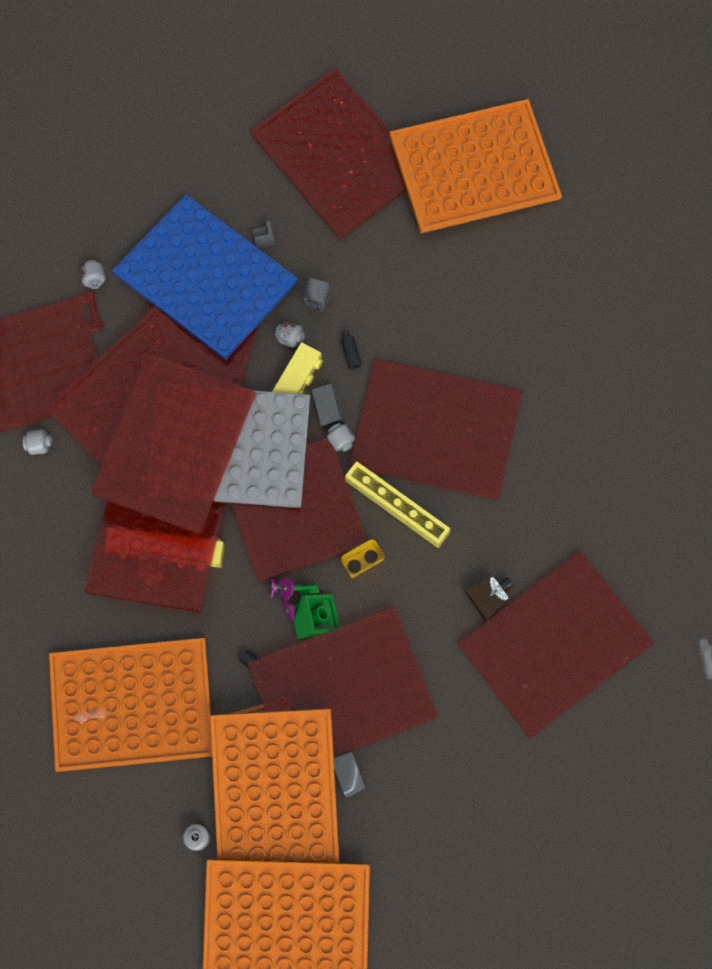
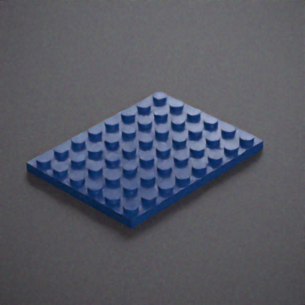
M186 194L112 270L115 276L224 360L237 349L298 282L296 276Z

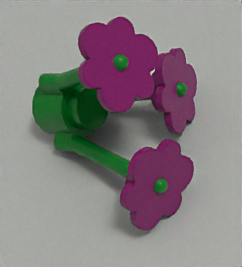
M273 576L270 577V598H273V594L277 592V589H281L280 594L284 598L282 607L290 621L294 620L295 610L298 609L300 604L298 603L293 606L286 601L293 595L294 590H300L301 598L304 595H319V588L316 583L293 585V581L285 577L284 580L280 581V585H277V581H274Z

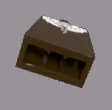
M492 576L466 588L465 594L484 621L488 622L509 601L510 598L506 592L513 588L514 585L508 577L498 582Z

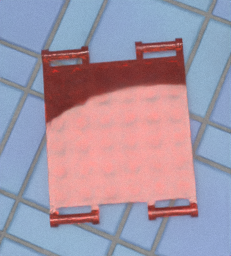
M93 291L0 319V432L115 399L123 395L122 389L118 386L113 368L115 366L113 359L99 363L90 332L99 330L104 325L99 318L94 300L96 297ZM82 303H88L93 321L91 324L87 322ZM103 370L107 371L112 389L111 392L106 390L101 372Z

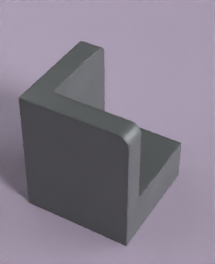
M270 220L266 221L267 226L253 229L258 249L275 245Z

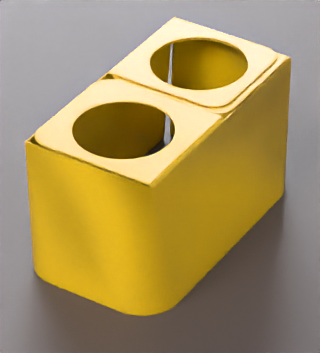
M369 540L343 555L341 561L353 579L384 561L385 556L377 542ZM369 550H374L378 555V559L374 563H368L364 559L365 553ZM351 560H358L361 563L359 572L352 573L348 570V563Z

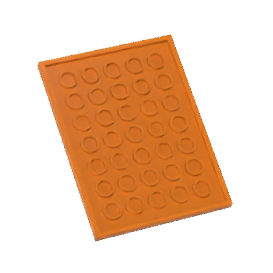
M529 99L389 132L420 233L560 200L562 197Z
M205 638L49 653L55 772L212 757L211 702Z
M331 709L211 715L218 860L340 863Z
M208 859L203 969H367L370 864Z

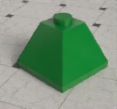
M333 594L302 596L293 620L298 640L312 639L341 632Z

